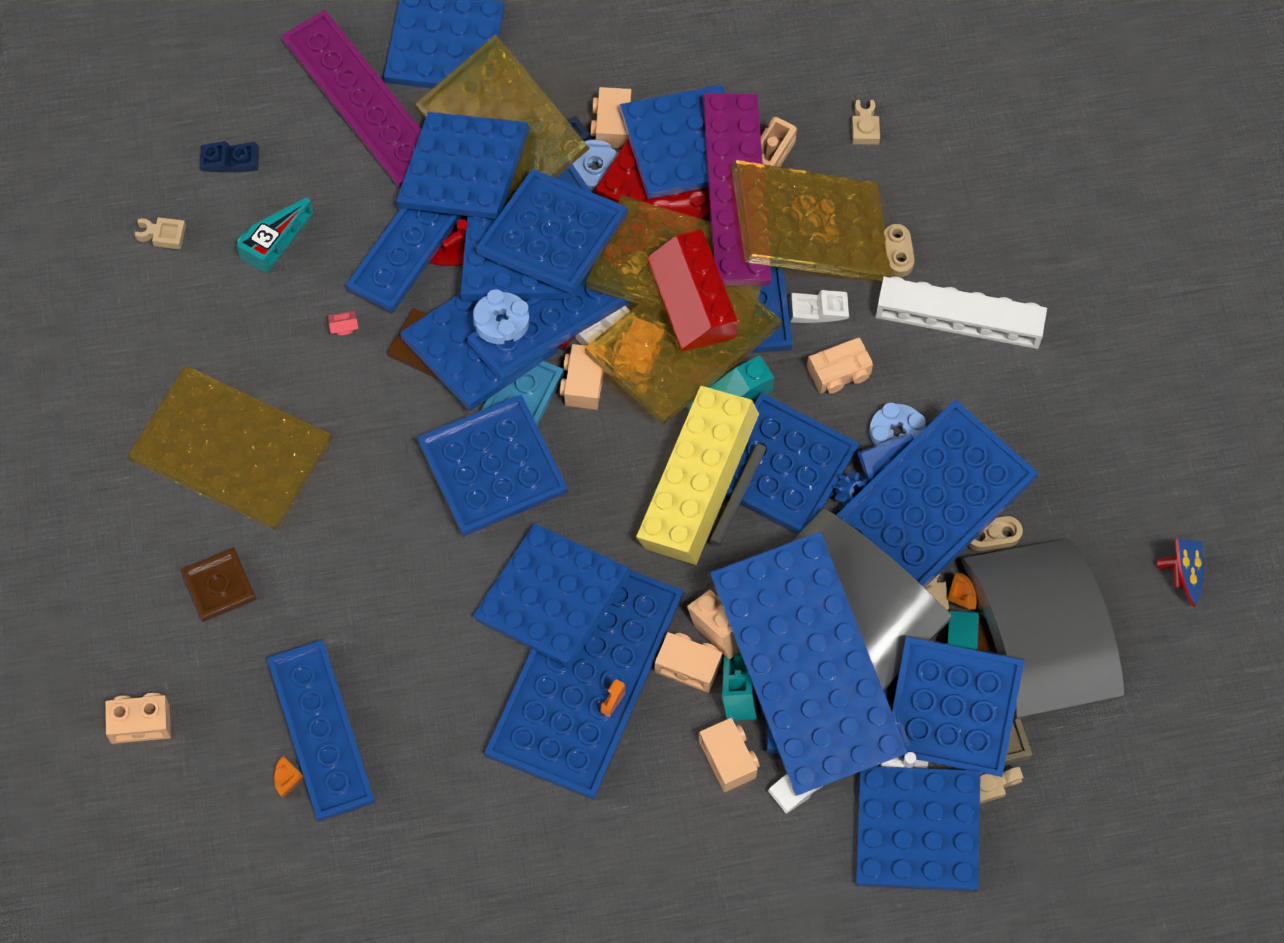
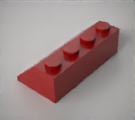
M702 229L676 235L647 257L649 267L682 352L735 339L738 319Z

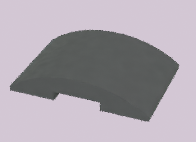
M823 508L793 541L821 531L883 691H885L899 676L906 636L932 640L952 619V615L916 579L883 550L844 520Z
M1069 538L962 559L966 575L973 583L976 591L978 611L985 614L997 653L1025 659L1014 713L1015 720L1124 697L1121 662L1106 605L1087 563Z

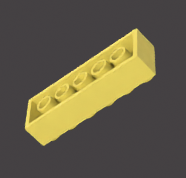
M700 386L636 536L645 550L697 565L759 416L751 399Z

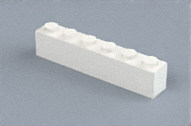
M883 277L876 318L1038 349L1043 336L1047 308L1031 302H1015L1006 297H989L980 292L968 293L958 291L953 287L931 286L927 282L916 283L905 281L900 277Z

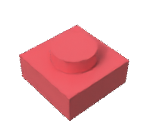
M355 311L328 315L331 334L348 335L353 330L358 329Z

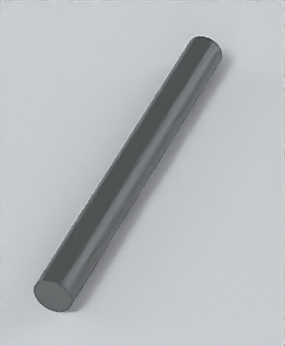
M761 444L755 445L710 539L712 544L716 546L721 545L766 451L765 446Z

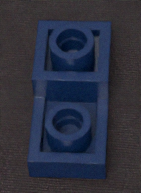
M226 141L201 145L200 169L202 171L227 173L258 170L259 146L256 142L230 146Z

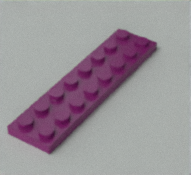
M323 10L281 35L282 42L396 186L401 189L422 129L327 11Z
M704 93L703 106L713 258L725 286H770L771 270L758 94Z

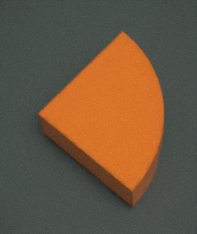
M955 573L947 600L967 609L975 610L977 598L973 583L966 575Z
M617 679L616 681L614 680L608 690L610 695L601 705V713L607 717L611 716L625 695V684Z
M284 756L276 764L274 773L276 790L283 799L304 779V776Z

